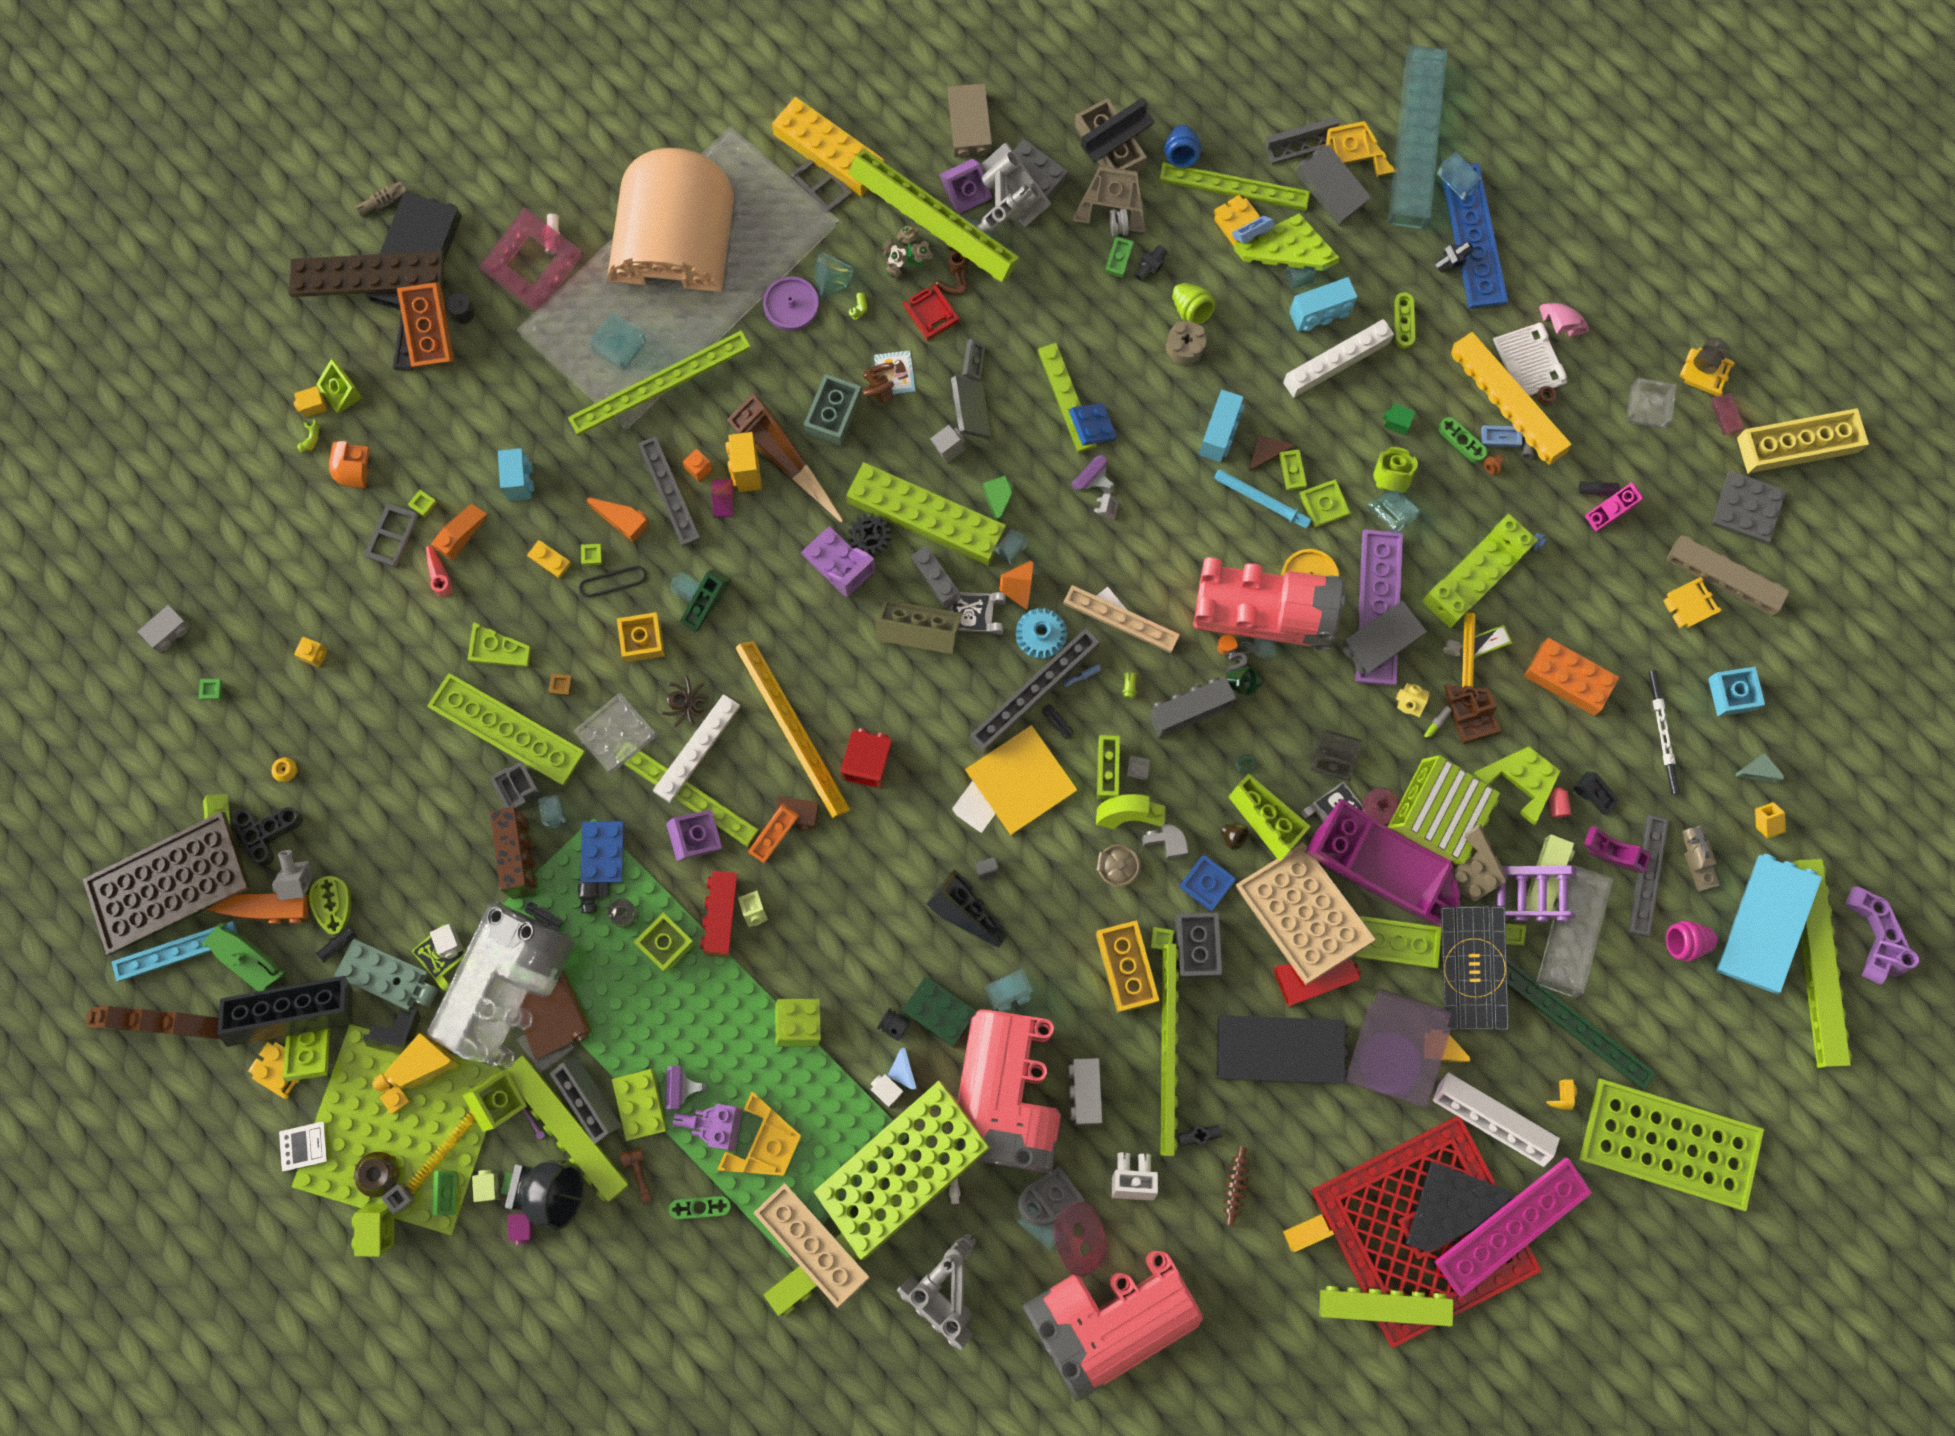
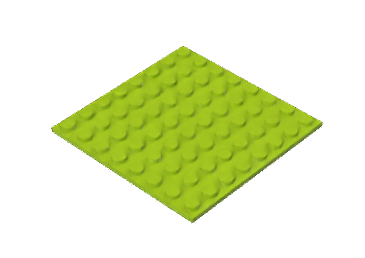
M349 1024L315 1123L324 1122L327 1161L298 1168L292 1188L358 1208H363L369 1203L385 1204L381 1197H369L361 1193L354 1181L356 1165L365 1155L372 1152H384L391 1157L395 1156L401 1173L397 1184L408 1183L415 1188L409 1180L417 1184L412 1177L419 1180L415 1176L416 1173L423 1178L418 1172L420 1170L426 1174L421 1169L423 1167L428 1170L423 1163L431 1167L426 1162L428 1160L434 1164L429 1157L438 1161L432 1153L440 1157L435 1150L440 1153L442 1152L438 1147L445 1150L441 1143L449 1147L444 1140L452 1144L446 1138L449 1137L454 1140L449 1133L457 1137L452 1130L459 1133L455 1129V1127H458L462 1130L458 1123L466 1127L461 1120L466 1123L468 1122L464 1117L471 1120L466 1113L471 1116L473 1115L469 1112L470 1108L462 1095L493 1074L504 1071V1069L451 1054L461 1064L412 1089L404 1087L403 1091L411 1102L395 1114H391L380 1099V1096L385 1091L379 1093L374 1088L372 1082L375 1081L374 1078L379 1074H384L401 1054L367 1047L363 1036L364 1034L369 1035L370 1030ZM474 1120L475 1123H471L472 1127H469V1130L463 1133V1137L457 1140L458 1143H454L455 1147H452V1150L446 1153V1157H443V1160L437 1163L438 1166L434 1167L435 1170H431L432 1173L429 1174V1177H426V1180H423L420 1187L414 1190L413 1195L417 1202L404 1212H397L394 1215L395 1219L453 1235L487 1131H482L476 1120ZM434 1171H457L455 1215H432Z

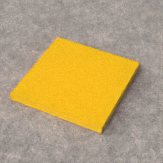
M1032 725L965 769L1010 836L1077 792L1072 781Z

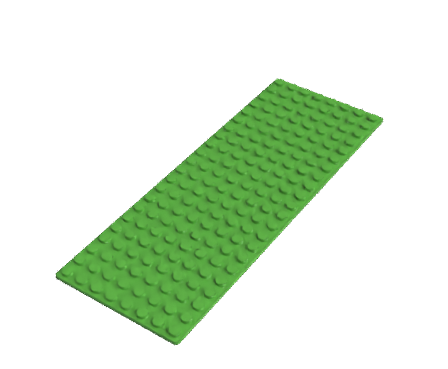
M591 819L589 822H598V821H597L596 819ZM581 829L534 874L538 880L535 895L513 900L509 898L503 905L537 920L533 914L531 916L524 911L527 904L533 902L538 905L537 908L541 907L553 914L554 918L558 917L563 920V925L558 931L573 939L575 944L563 968L592 1030L589 1033L590 1037L581 1041L580 1044L613 1078L654 1069L668 1128L665 1132L763 1234L789 1258L791 1255L755 1216L754 1212L786 1183L823 1225L830 1215L814 1191L893 1120L819 1045L811 1047H776V1001L730 955L729 958L704 956V949H700L701 937H705L706 930L702 929V926L625 849L623 857V883H609V896L595 900L597 913L582 914L581 905L583 902L578 898V884H582L580 883ZM663 912L695 943L667 974L634 943ZM496 949L495 955L499 957L502 949ZM502 961L523 984L541 976V974L512 961L507 963ZM680 1066L689 1080L696 1083H705L706 1092L692 1093L685 1099L684 1104H681L679 1109L666 1110L667 1067ZM751 1092L762 1099L801 1135L785 1176L718 1170L725 1151L746 1160L762 1124V1117L744 1110ZM716 1104L742 1108L743 1114L736 1151L708 1147V1143L704 1142L700 1136L692 1135V1131L700 1132L701 1130L673 1126V1120L683 1121L682 1119L674 1118V1115L679 1113L703 1117V1115L695 1114L696 1110L705 1111L708 1108L715 1107ZM906 1133L902 1135L901 1143L907 1138ZM891 1147L885 1152L886 1158L894 1152ZM876 1161L870 1164V1171L873 1173L878 1168ZM860 1175L854 1179L856 1187L862 1184V1177ZM845 1189L840 1190L838 1194L839 1199L843 1201L847 1196Z

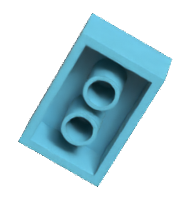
M1349 277L1296 295L1289 313L1298 332L1302 330L1309 331L1316 325H1326L1332 322L1333 319H1343L1349 316L1356 302L1357 295Z
M1221 389L1199 456L1220 463L1223 456L1227 457L1245 406L1241 404L1243 396Z

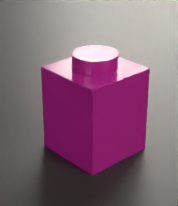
M508 1214V1241L514 1240V1245L527 1244V1240L534 1239V1224L527 1219L525 1214Z

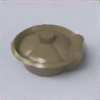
M1116 844L1109 846L1103 852H1099L1096 870L1106 883L1115 887H1124L1137 879L1141 863L1137 853L1132 848Z

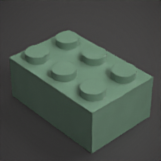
M824 374L804 422L805 434L842 446L862 397L861 386Z

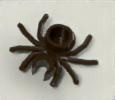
M685 676L688 691L678 684L668 683L669 686L683 691L672 692L667 697L668 706L679 711L662 712L663 715L667 716L682 713L679 720L674 724L675 728L682 722L686 713L692 727L695 724L691 713L701 718L705 717L704 714L699 713L703 712V709L697 708L696 705L698 703L705 704V701L701 698L708 699L709 695L696 694L704 686L703 683L698 685L691 693L688 676Z

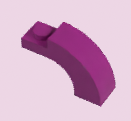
M1590 826L1584 846L1590 849V854L1624 869L1640 873L1646 872L1651 858L1649 852L1641 846L1629 845L1615 840L1599 828Z

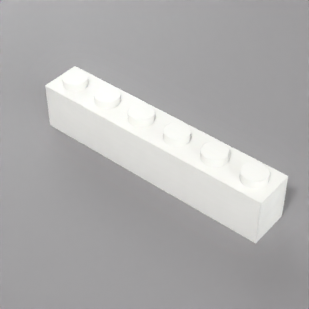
M1382 319L1287 373L1283 383L1292 397L1295 398L1390 344L1394 333L1385 320Z
M1450 1073L1439 1083L1433 1102L1543 1167L1554 1157L1560 1140L1557 1136Z

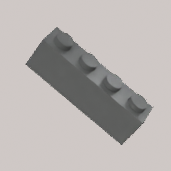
M578 1056L563 1062L550 1073L594 1144L610 1137L623 1127Z

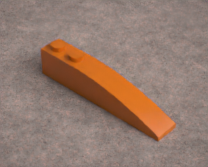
M237 894L206 910L236 918L268 921V924H281V921L289 920L290 924H301L302 920H309L310 902L308 894H305L303 898L278 900L277 894Z

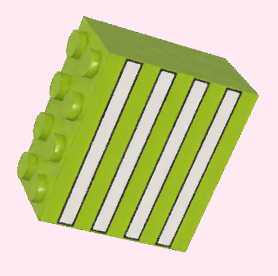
M1440 755L1422 759L1388 828L1447 860H1451L1452 865L1465 864L1470 859L1473 848L1466 840L1465 835L1479 824L1482 827L1487 825L1490 819L1488 817L1490 812L1498 804L1500 792Z

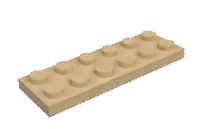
M786 1183L754 1212L755 1216L838 1309L870 1279L865 1271Z

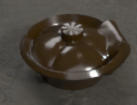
M372 1152L365 1155L358 1162L354 1171V1181L359 1191L369 1197H381L395 1187L401 1175L396 1157H391L384 1152Z

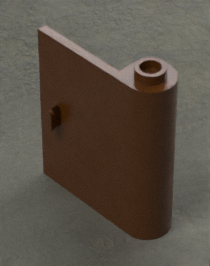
M564 968L560 971L557 979H553V976L550 974L548 977L541 975L506 992L536 1060L576 1040L578 1042L584 1041L590 1037L589 1033L592 1032Z

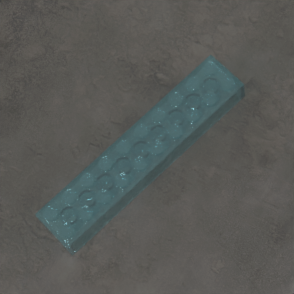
M1410 45L1406 55L1388 224L1426 229L1431 219L1447 59L1446 49Z

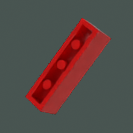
M712 871V877L707 879V889H710V897L705 898L704 909H708L707 917H703L702 929H706L705 937H701L700 949H704V956L729 958L737 873Z

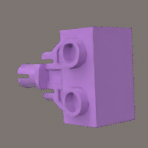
M716 1104L715 1107L708 1108L705 1111L696 1110L695 1114L703 1115V1117L679 1113L674 1115V1118L682 1119L683 1121L673 1120V1126L701 1130L700 1132L692 1131V1135L700 1136L704 1142L708 1143V1147L736 1151L743 1114L742 1108Z

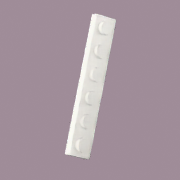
M724 694L653 789L655 794L669 803L672 802L739 710L740 705Z

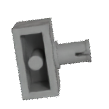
M291 850L281 851L278 853L281 870L278 872L275 881H273V891L277 893L278 900L303 898L313 880L309 862L294 863Z

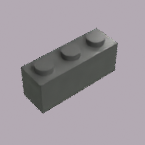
M927 545L910 556L914 566L944 609H947L961 599L959 590Z

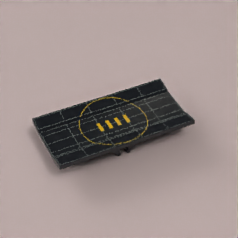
M1505 906L1441 907L1445 1031L1468 1029L1509 1030Z

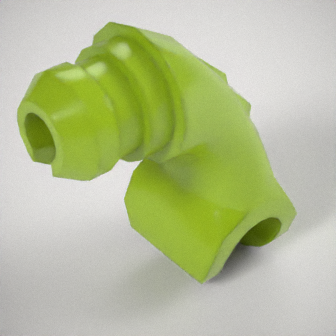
M313 419L311 426L308 422L304 423L310 435L303 443L297 445L299 452L312 451L319 439L320 424L315 419Z

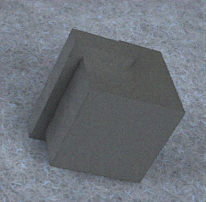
M522 761L489 777L505 808L514 806L516 809H519L543 796L532 773Z

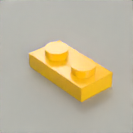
M540 540L527 554L528 558L559 579L571 565L569 560Z

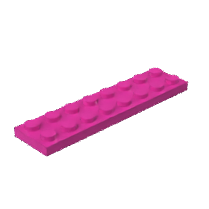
M1565 1157L1438 1258L1435 1263L1456 1294L1462 1298L1592 1194V1192L1570 1159Z

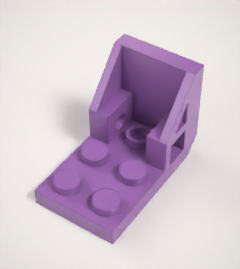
M830 526L801 552L802 556L847 598L876 571L874 558L870 554L858 548L853 549Z

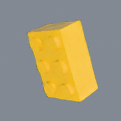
M752 432L728 435L729 442H726V451L729 457L728 468L733 480V486H737L739 493L762 490L758 452Z

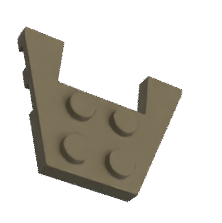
M1099 166L1073 217V221L1089 224L1092 205L1097 204L1131 210L1129 230L1145 233L1146 227L1138 172Z
M1481 824L1465 835L1466 840L1477 851L1471 855L1465 864H1458L1452 869L1460 894L1474 902L1507 880V876L1497 856L1494 855L1491 849L1489 839H1486L1483 833L1484 829Z

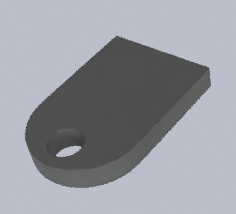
M1057 1167L1052 1170V1174H1046L1024 1189L1019 1197L1018 1207L1026 1221L1032 1225L1044 1227L1080 1206L1085 1200L1062 1169ZM1027 1206H1033L1037 1214L1030 1213Z

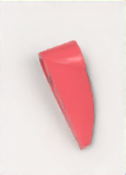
M431 545L427 546L426 552L431 576V588L438 596L447 597L452 593V583L434 548ZM444 583V587L439 589L440 585Z

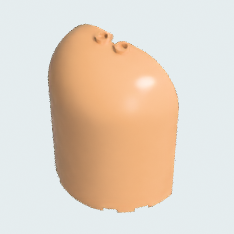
M680 148L652 150L639 156L630 164L624 173L620 187L608 269V282L646 285L647 277L682 280L684 289L722 292L734 205V191L728 176L719 165L702 154Z

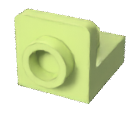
M758 891L738 897L748 927L760 925L768 920Z

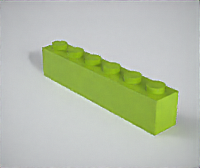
M1326 1286V1290H1320L1319 1316L1453 1326V1299H1447V1294L1433 1293V1297H1425L1423 1292H1412V1296H1404V1291L1390 1290V1294H1382L1380 1289H1369V1293H1362L1361 1288L1348 1287L1347 1291H1339L1337 1286Z

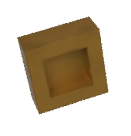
M551 673L549 694L570 696L572 675Z

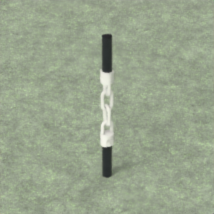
M1657 670L1649 671V677L1654 698L1652 702L1654 711H1656L1661 737L1664 766L1667 768L1671 795H1677L1680 792L1675 771V757L1670 745L1668 725L1665 718V703L1661 696ZM1664 721L1665 729L1662 730L1661 722ZM1663 735H1666L1667 743L1664 742Z

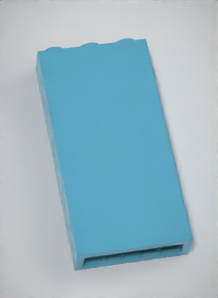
M1768 854L1759 855L1754 864L1716 972L1777 995L1781 993L1822 877L1818 876L1814 870L1798 869L1794 863L1784 861V863L1778 862L1774 856Z

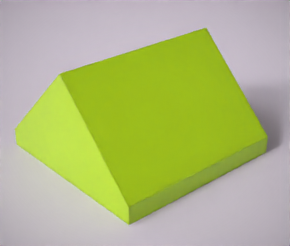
M331 358L316 385L335 412L341 413L363 397L335 358Z

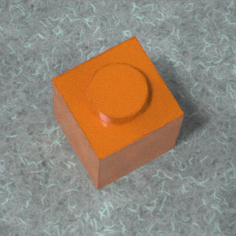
M697 449L683 461L685 470L698 482L713 470L711 462Z

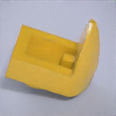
M1573 1080L1559 1081L1560 1101H1546V1103L1558 1109L1573 1110L1575 1104L1574 1097L1577 1096V1087Z

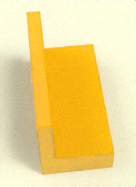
M1322 1214L1282 1231L1292 1252L1299 1251L1334 1235L1333 1231L1328 1229Z

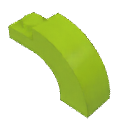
M1128 794L1116 796L1098 806L1096 825L1115 830L1121 823L1141 821L1162 827L1165 823V806L1149 802L1150 797L1145 795Z

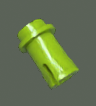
M1129 672L1124 673L1123 697L1133 699L1138 694V691H1136L1137 674L1130 672L1129 675Z

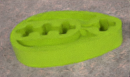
M333 876L322 877L310 889V906L320 926L327 933L337 936L345 930L349 921L351 892L343 880ZM327 882L333 884L329 888L330 892L334 894L331 897V901L336 904L333 907V911L327 908L330 905V900L325 898V896L329 895L328 890L324 889ZM334 920L336 923L339 924V926L336 927V931L330 928V926L334 924Z

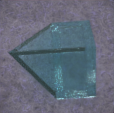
M823 252L819 253L814 269L818 300L848 286L854 270L853 267Z

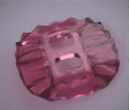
M1077 1202L1064 1209L1058 1215L1053 1230L1060 1258L1065 1268L1072 1275L1085 1277L1100 1267L1102 1260L1107 1257L1106 1249L1108 1244L1105 1240L1106 1234L1103 1231V1224L1095 1213L1094 1207L1086 1202ZM1081 1223L1083 1233L1075 1238L1072 1228L1076 1224ZM1088 1242L1090 1253L1082 1257L1080 1246Z

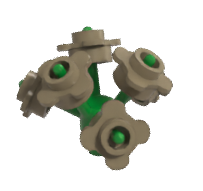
M905 226L897 235L898 242L908 246L909 249L907 251L904 248H898L897 242L892 240L894 236H891L890 240L886 239L885 242H882L883 256L886 254L890 255L886 262L887 268H885L886 274L890 278L894 277L898 280L897 277L902 274L900 268L907 263L922 267L924 259L929 260L932 258L927 241H922L921 244L915 243L918 232L917 227Z

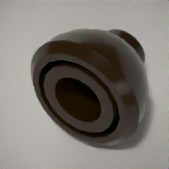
M1241 823L1226 824L1221 834L1224 836L1227 846L1232 850H1237L1245 843L1249 830L1247 825Z

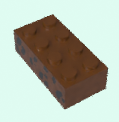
M514 806L490 811L500 890L512 900L535 895L538 880L533 873L535 860L530 852L533 845L530 836L528 837L527 830L530 829L528 818Z

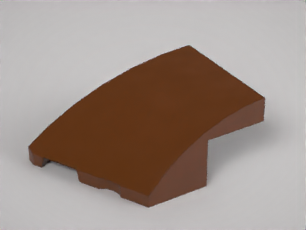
M1450 683L1444 685L1448 705L1452 710L1451 715L1463 745L1501 733V727L1494 714L1497 705L1490 689H1476L1471 686H1451Z

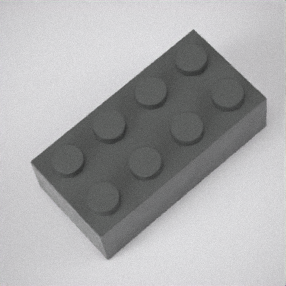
M1216 677L1210 680L1208 685L1203 687L1197 685L1191 688V692L1187 694L1178 693L1168 702L1162 700L1155 703L1149 719L1158 739L1230 709L1236 697L1227 678L1220 679Z

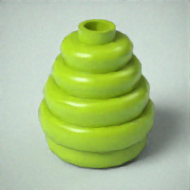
M1188 283L1178 284L1173 289L1172 299L1177 312L1184 321H1191L1200 325L1211 317L1216 304L1215 299L1207 289Z

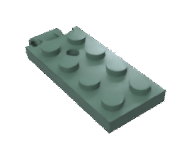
M356 939L352 940L334 975L335 977L346 976L350 984L409 1011L414 1001L430 1008L439 991L438 988L424 982L428 972ZM400 978L401 982L396 986L394 980Z

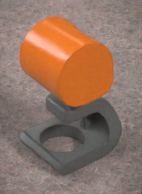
M1228 634L1223 635L1219 639L1217 649L1220 654L1229 655V661L1239 660L1240 663L1228 667L1226 673L1245 667L1247 663V656L1242 652L1236 653L1238 644L1235 638Z

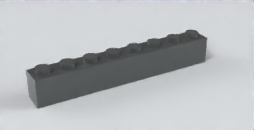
M1085 628L971 733L970 742L984 755L1098 649L1100 642Z

